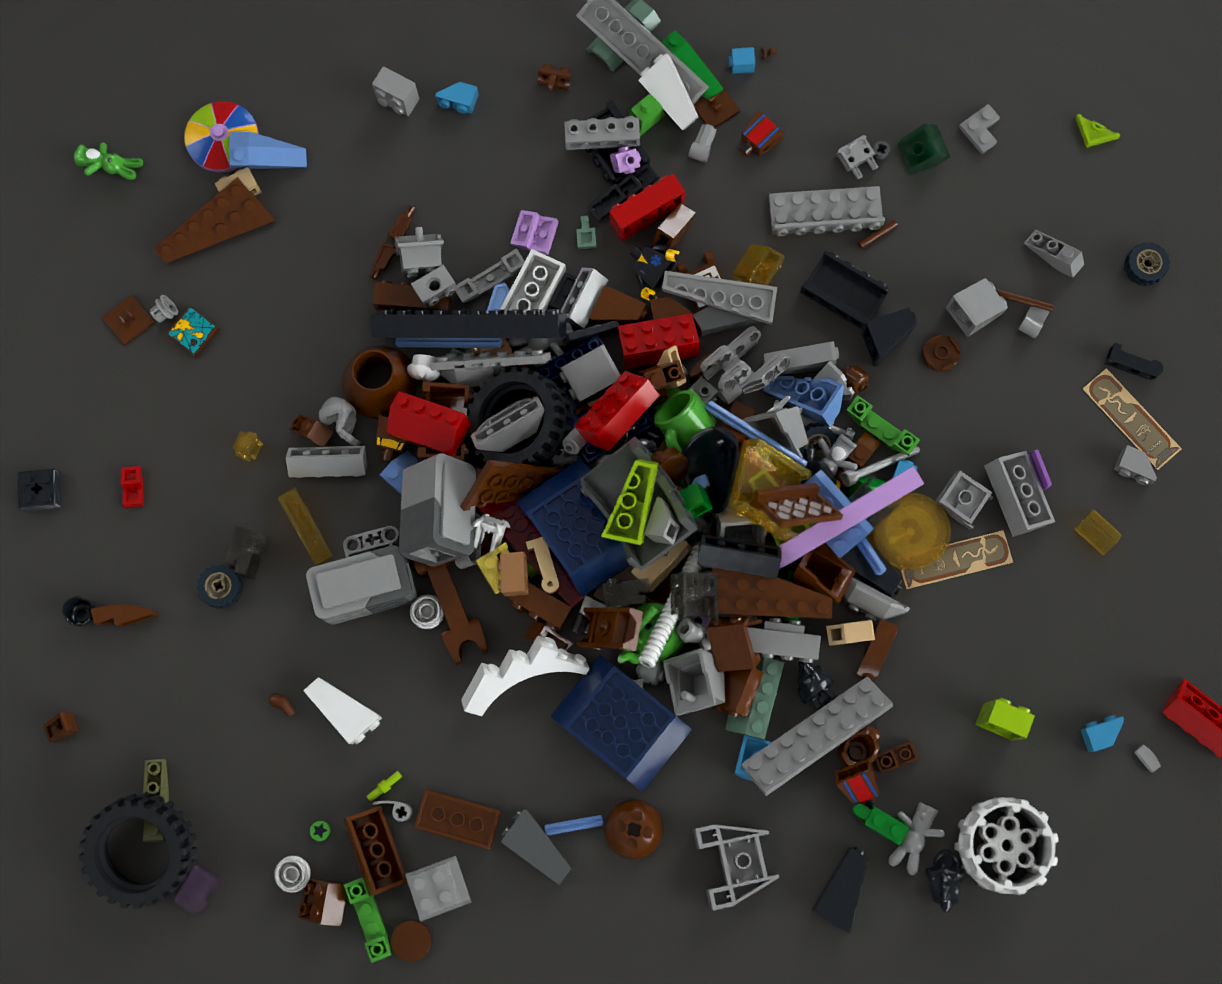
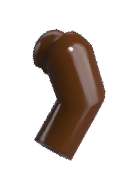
M274 693L269 697L270 704L282 709L287 717L296 712L285 696Z

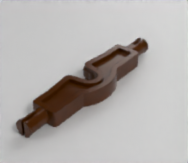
M408 205L405 213L399 215L389 230L388 236L395 240V237L405 236L412 223L411 216L415 211L413 206ZM385 242L381 244L379 252L373 261L374 269L370 274L372 279L377 280L380 272L387 269L393 256L396 255L395 244L391 245Z

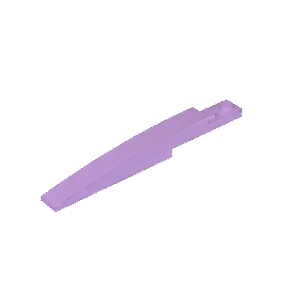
M915 467L909 468L838 510L843 514L841 520L816 523L777 546L782 547V559L779 569L923 485L924 482Z

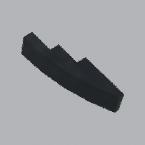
M647 162L637 172L629 174L619 184L615 183L587 207L595 218L600 221L610 215L609 211L614 205L622 204L631 195L641 193L646 186L653 184L660 177Z

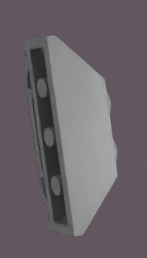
M498 362V365L483 367V364H481V366L473 368L462 366L439 371L440 378L446 383L469 385V391H472L473 394L481 390L479 385L482 382L487 383L490 381V375L495 374L498 376L500 375V370L507 369L510 371L509 366H501L500 362Z
M538 396L533 399L528 398L517 401L485 420L478 427L477 431L473 432L471 438L475 447L479 450L504 452L512 448L517 443L537 432L545 409Z
M852 578L842 596L844 603L848 605L847 608L856 613L860 611L866 614L865 617L873 622L879 619L886 620L903 615L910 609L908 606Z

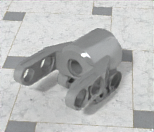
M755 326L747 328L728 346L723 345L719 347L700 365V370L704 373L705 380L718 391V398L726 405H729L742 393L747 394L766 387L786 370L791 363V358L788 355L779 353L774 355L754 373L744 361L740 360L745 353L758 343L761 332Z

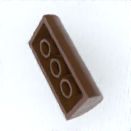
M381 806L343 819L370 897L406 883L405 871Z

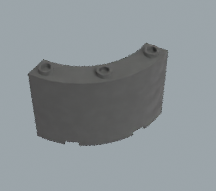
M636 437L632 438L580 478L582 493L587 498L590 497L609 520L634 462L638 459L652 461L650 459L652 454ZM660 464L657 468L648 521L656 499L660 497L671 505L680 524V529L674 545L654 542L646 535L641 545L621 541L627 554L626 559L632 567L636 566L640 571L698 529L691 512L683 507V504H685L683 497Z

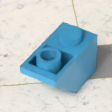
M458 82L437 92L435 97L437 104L443 108H453L462 114H472L479 94L476 86Z
M1114 714L1105 717V722L1098 724L1097 721L1085 724L1086 728L1080 731L1088 752H1095L1113 746L1124 722L1123 716L1116 718Z

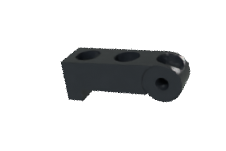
M1115 342L1109 349L1105 365L1149 380L1157 378L1163 372V364L1160 361H1149L1121 350V344Z

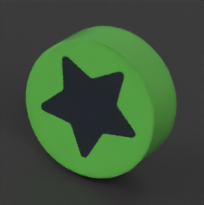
M317 821L310 828V835L316 841H324L331 834V827L325 821Z

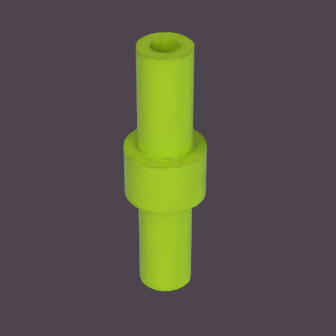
M396 771L387 780L383 779L378 784V787L366 796L368 800L372 802L382 793L388 792L391 786L402 778L400 772Z

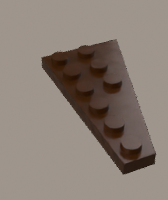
M237 176L159 242L153 250L165 263H168L273 222L276 219Z
M488 460L460 507L463 511H467L476 505L481 508L490 502L499 504L518 500L566 468Z
M712 567L711 614L832 619L833 598L780 578H765L760 575L743 574L742 572L725 571Z

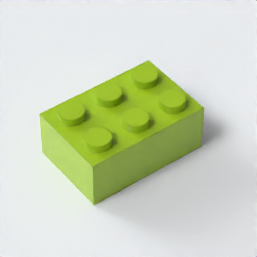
M999 698V700L995 699L983 703L975 725L1014 741L1027 738L1035 715L1030 714V710L1025 707L1018 706L1016 708L1011 705L1010 701Z

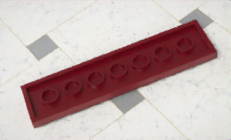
M517 500L499 504L490 502L481 508L476 505L483 514H489V517L501 521L504 519L509 523L510 528L506 527L503 536L518 552H524L527 555L529 564L542 576L535 551L529 552L526 545L527 541L542 536L530 519L526 518L515 502ZM548 547L559 582V589L556 593L573 609L588 594L583 597L579 595L570 582L571 578Z

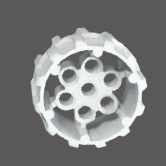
M998 797L982 803H976L972 806V811L965 819L960 820L958 823L960 828L959 841L955 842L954 846L955 850L960 853L963 863L961 868L965 869L966 874H969L978 883V886L997 893L1021 895L1036 885H1043L1047 881L1044 876L1048 873L1050 867L1057 865L1058 858L1054 857L1055 843L1059 841L1058 835L1052 833L1047 823L1048 816L1045 812L1037 811L1029 805L1027 800ZM999 807L1002 812H1005V816L998 819L997 825L986 823V820L983 818L987 813ZM1014 812L1023 814L1033 827L1030 829H1019L1020 824L1018 819L1013 816ZM1007 819L1012 822V828L1009 831L1004 827V822ZM978 827L979 836L984 840V844L978 846L974 855L973 837ZM988 827H991L994 831L991 838H988L985 833ZM1024 832L1029 837L1028 842L1025 844L1021 841V835ZM1037 837L1038 854L1034 863V856L1028 848L1035 844ZM1004 840H1008L1010 843L1008 851L1002 848ZM986 847H989L992 852L988 859L983 855ZM1021 853H1024L1027 857L1024 864L1019 862V855ZM1003 860L1008 863V869L1004 872L1000 869V863ZM982 861L993 862V869L999 874V878L990 879L978 864ZM1015 866L1026 868L1028 873L1020 880L1015 882L1007 880V876L1015 871Z

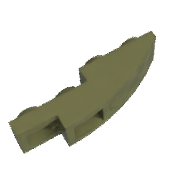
M166 759L145 760L143 793H150V798L156 795L162 796V802L164 803L169 801ZM144 819L143 841L145 843L165 841V836L160 829Z

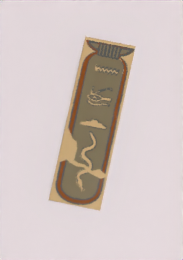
M1107 368L1083 388L1140 451L1146 453L1149 461L1157 470L1182 450Z
M1004 530L931 548L922 555L916 552L919 556L911 553L908 556L897 557L906 589L1013 563Z

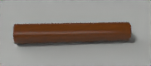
M895 220L889 222L858 242V246L862 249L897 227V222Z

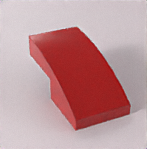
M141 466L122 467L123 507L144 506Z

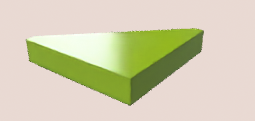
M1077 114L1075 117L1086 148L1116 140L1120 137L1119 133H1114L1106 129L1105 126L1082 117L1081 114Z

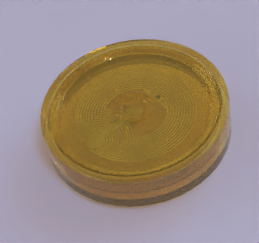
M908 493L876 512L871 524L874 528L871 531V540L874 548L892 567L903 571H918L934 564L945 553L951 537L950 522L944 509L932 498L919 493Z

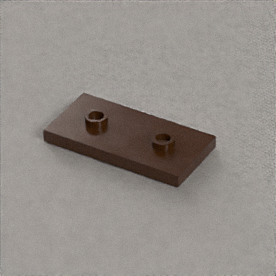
M425 789L413 828L490 850L501 810Z

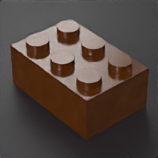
M529 582V595L509 597L512 608L520 613L526 611L529 618L537 622L543 621L544 625L555 632L557 630L562 632L573 613L572 607Z

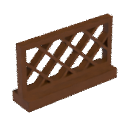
M816 483L755 489L749 505L753 511L762 510L780 528L837 521L843 517L840 511L819 494L820 486Z

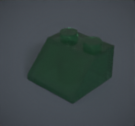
M924 123L897 141L910 174L936 167L950 158L937 124Z

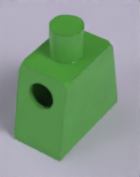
M649 94L630 110L629 116L639 117L641 136L665 117V113L661 104Z

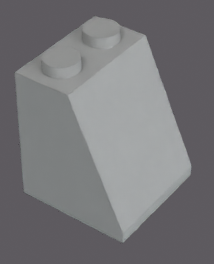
M986 278L955 294L946 306L947 311L967 337L1004 314L1008 308L1006 300L998 295L994 284L990 281L988 282Z
M604 344L561 367V372L559 373L563 383L567 382L570 387L568 392L573 400L576 399L577 402L615 383L620 376Z

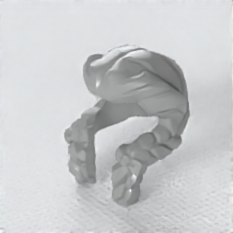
M331 397L325 401L319 410L320 422L325 426L336 422V432L342 439H345L352 446H359L361 444L359 440L351 435L357 422V413L354 406L340 397Z

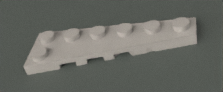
M665 271L662 286V291L772 325L777 287Z
M543 349L532 350L531 353H526L525 350H517L509 354L508 351H498L497 354H491V351L480 352V355H474V352H465L463 355H457L454 352L447 353L446 356L437 357V360L430 364L431 371L455 369L464 365L465 368L481 366V363H483V367L496 366L498 362H500L501 366L540 364L551 360L550 352H543Z

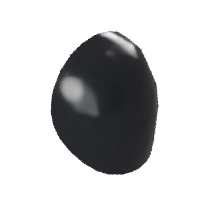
M710 427L697 433L683 448L681 454L687 457L690 464L683 480L687 487L696 477L704 474L707 475L710 483L707 494L713 508L710 511L721 513L735 499L742 473L738 440L730 430L722 427Z

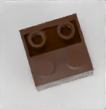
M310 878L303 888L298 918L320 925L341 926L347 895L344 887L345 884Z

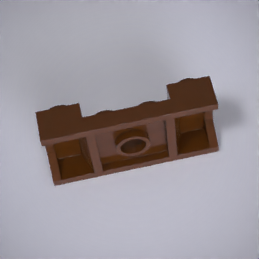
M584 607L583 612L590 621L586 638L578 641L576 646L590 650H600L601 648L636 651L643 611L633 608Z

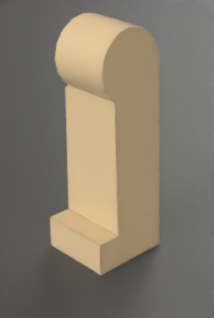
M542 537L527 541L528 551L534 550L543 577V590L548 594H554L559 589V582L546 542Z

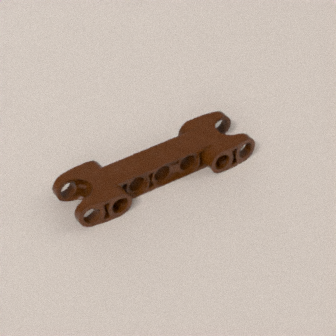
M413 560L419 577L427 573L429 574L449 625V629L442 631L441 634L456 665L462 663L460 651L463 644L467 642L476 643L481 649L482 654L488 653L485 634L478 617L468 620L447 565L454 563L455 560L436 567Z

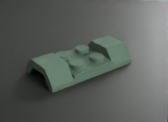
M632 0L624 8L650 33L661 21L654 9L642 0ZM599 37L586 49L587 52L595 53L604 60L612 72L624 62Z

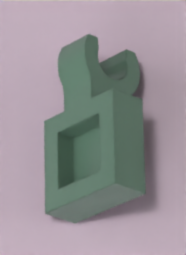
M581 216L582 229H576L578 249L596 248L595 228H589L588 216Z

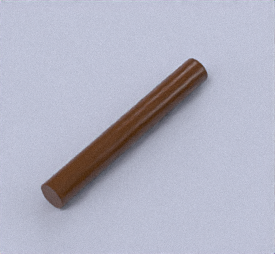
M998 290V295L1004 299L1050 312L1053 310L1054 304Z

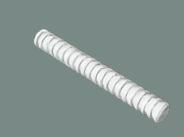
M693 546V551L690 552V556L687 558L688 561L685 562L680 577L677 579L678 582L675 583V587H673L670 597L667 599L668 603H665V608L662 609V613L659 615V619H657V624L654 625V629L651 632L652 635L649 636V640L646 642L647 645L644 646V651L641 652V656L638 658V661L645 667H655V662L658 661L657 657L661 655L660 652L663 651V646L666 644L665 641L668 640V636L674 628L673 625L676 624V620L679 618L678 614L681 613V609H683L687 601L686 599L692 591L691 588L694 587L699 572L702 570L701 567L703 566L697 565L699 546Z

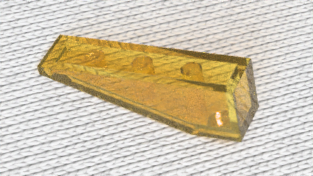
M296 486L280 494L278 500L315 565L332 557L333 555Z

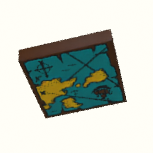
M189 306L166 334L194 357H197L220 329L192 306Z

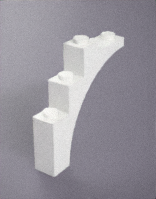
M537 636L527 654L520 650L514 651L509 649L499 668L493 664L481 663L461 699L465 712L483 716L486 709L500 694L518 682L551 672H574L586 675L589 671V666L584 656L568 653L564 649H558L555 641L549 637Z

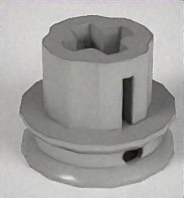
M161 295L160 299H156V305L150 309L153 318L160 323L166 318L172 319L174 315L178 314L175 304L165 295Z

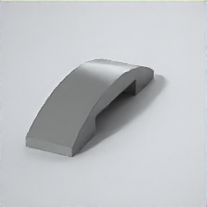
M516 248L487 270L472 279L468 277L457 284L455 292L462 303L473 300L489 292L495 285L502 284L521 270L525 261Z

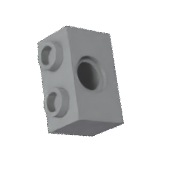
M444 265L411 283L414 292L425 308L436 305L439 299L444 296H451L457 289L454 280ZM434 285L440 286L436 291H432L431 287Z

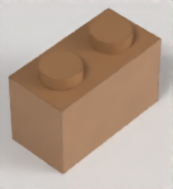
M524 552L500 554V560H497V568L501 572V579H498L499 591L505 597L529 595L527 555Z

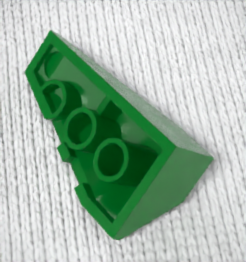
M676 30L661 41L664 46L709 86L701 97L709 100L723 90V87L699 56Z

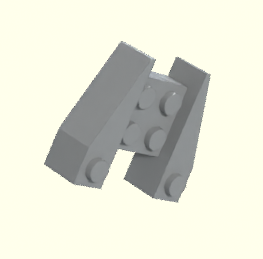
M709 825L693 829L697 849L718 845L726 885L706 889L710 910L714 911L734 906L779 878V874L767 876L759 836L769 834V831L723 825Z

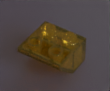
M751 244L732 276L746 283L769 286L782 266L785 255L768 246Z

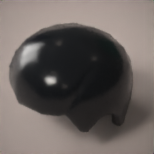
M74 596L63 604L62 614L69 624L82 627L90 624L93 620L91 609L94 606L88 599Z

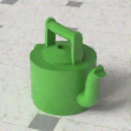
M691 388L667 399L654 416L656 426L665 436L667 447L677 448L679 454L682 453L683 448L691 438L704 429L715 427L716 423L715 418L705 410L706 403Z
M648 603L636 609L643 611L642 624L636 646L637 651L635 653L626 651L619 654V663L629 661L632 664H640L638 658L641 656V652L644 651V646L647 645L646 642L649 640V636L652 635L651 632L654 629V625L657 624V619H659L662 609L665 608L663 605ZM684 608L681 609V613L678 614L679 617H680L682 614H684V612H685V609H684ZM679 618L676 620V624L673 625L674 628L671 630L668 640L665 641L666 644L663 646V651L660 652L661 655L657 657L658 661L676 657L685 645V642L676 632L681 622Z

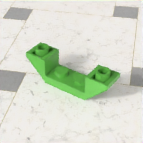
M857 395L846 410L855 423L864 431H868L888 448L909 456L920 439L906 429L901 432L874 413L871 410L873 406Z
M362 877L345 884L344 887L350 904H354L367 940L365 946L371 963L390 956L388 935L374 896L370 897L364 878Z

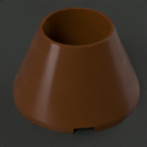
M376 345L361 350L350 359L343 372L342 389L347 402L354 406L355 410L363 416L379 419V415L389 417L390 406L399 391L415 396L417 380L412 378L407 372V366L412 364L411 360L403 352L390 346ZM383 364L392 368V375L389 381L382 387L369 389L361 385L362 377L370 367Z

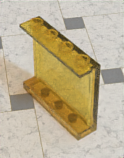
M759 438L746 440L743 442L728 507L736 511L737 515L744 516L751 523L758 524L765 531L777 535L778 539L789 540V538H796L798 534L790 530L791 526L780 528L762 510L758 511L751 507L750 502L755 489L800 485L801 480L811 478L812 472Z

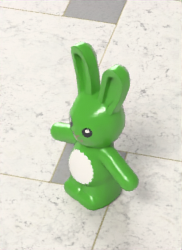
M104 142L100 143L99 151L93 148H86L81 144L74 153L76 165L87 167L84 170L87 176L93 174L99 168H103L109 174H119L126 179L134 180L136 173L129 168H139L143 165L142 159L122 158L115 153L107 154V144Z

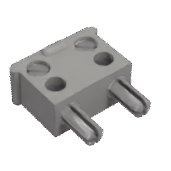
M862 135L850 142L836 153V157L840 159L847 172L852 170L857 179L863 176L858 166L866 161L872 170L878 168L873 159L875 152L866 140V135Z

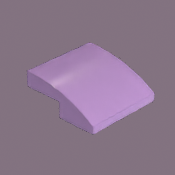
M521 210L510 244L524 250L531 251L533 249L544 255H549L559 221L556 218L540 216L537 212Z

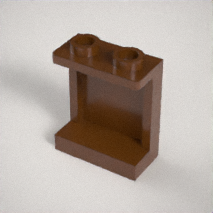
M735 615L728 619L717 617L712 619L711 623L706 627L718 672L755 669L761 661L759 653H754L747 629V623L750 621L749 616Z

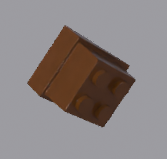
M825 542L804 555L792 576L794 578L792 583L833 598L832 600L839 604L856 570L842 558H839Z

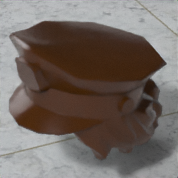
M674 447L668 448L665 451H655L654 455L650 457L653 462L661 465L674 485L685 478L686 472L690 467L687 457L679 454L677 448Z
M866 726L864 730H859L842 742L837 753L842 765L848 767L868 758L873 763L880 749L877 742L880 739V732L877 728Z

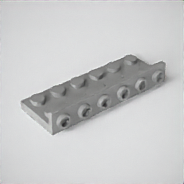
M880 186L769 194L772 235L786 236L789 233L803 235L807 232L821 234L825 231L837 233L848 229L860 231L863 228L877 230L883 227L885 217L882 214Z

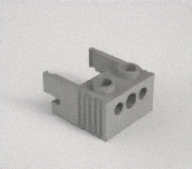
M960 470L952 475L933 505L949 514L950 517L970 530L973 529L974 526L971 524L986 501L992 500L993 496H991V491L975 482L974 479H971V477H968V475H965Z

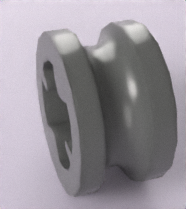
M878 141L873 148L875 152L874 157L878 160L887 158L890 152L889 144L885 141ZM879 147H882L881 149H885L883 154H881V151L878 152Z

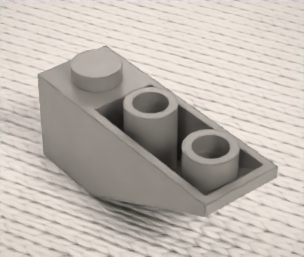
M1035 230L1024 242L1027 247L1057 271L1072 278L1084 266L1082 251L1038 230Z

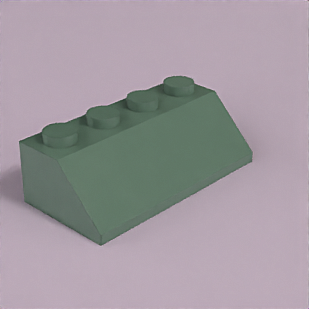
M760 656L761 661L755 668L764 674L747 717L739 715L738 718L728 715L725 730L764 740L784 662Z

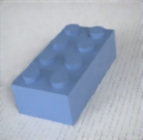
M822 470L805 483L818 484L820 486L819 494L837 510L851 503ZM864 519L830 539L826 544L841 558L874 528Z

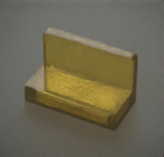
M1094 509L1074 529L1103 556L1117 544L1122 536Z

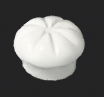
M421 354L414 355L412 364L407 366L408 374L416 380L432 382L440 377L439 370L431 371L430 363L436 361V357Z
M426 594L419 596L410 607L411 620L422 629H432L438 626L444 618L440 602L434 595Z
M299 856L285 857L276 866L275 881L283 891L289 893L298 892L310 880V867Z

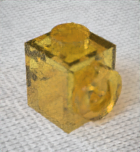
M240 431L232 448L235 450V456L249 462L250 459L255 460L263 443L258 439L257 434L251 431H247V433Z

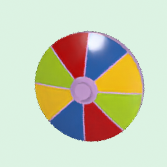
M225 101L214 102L200 108L190 118L185 129V145L192 159L202 168L218 173L236 170L230 166V132L250 131L259 134L258 127L251 114L240 105Z

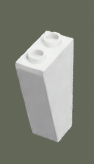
M660 54L653 61L655 64L651 68L647 67L640 74L642 77L638 81L661 104L682 130H685L699 116L669 54L664 56Z
M319 677L303 690L349 744L353 745L355 743L357 745L365 738L364 734L369 729L373 731L380 725L379 721L382 717Z

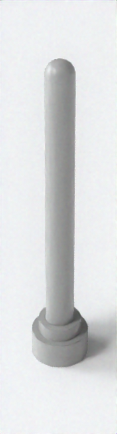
M916 446L909 456L898 453L860 470L842 472L841 480L846 487L854 485L860 477L918 454L920 448Z

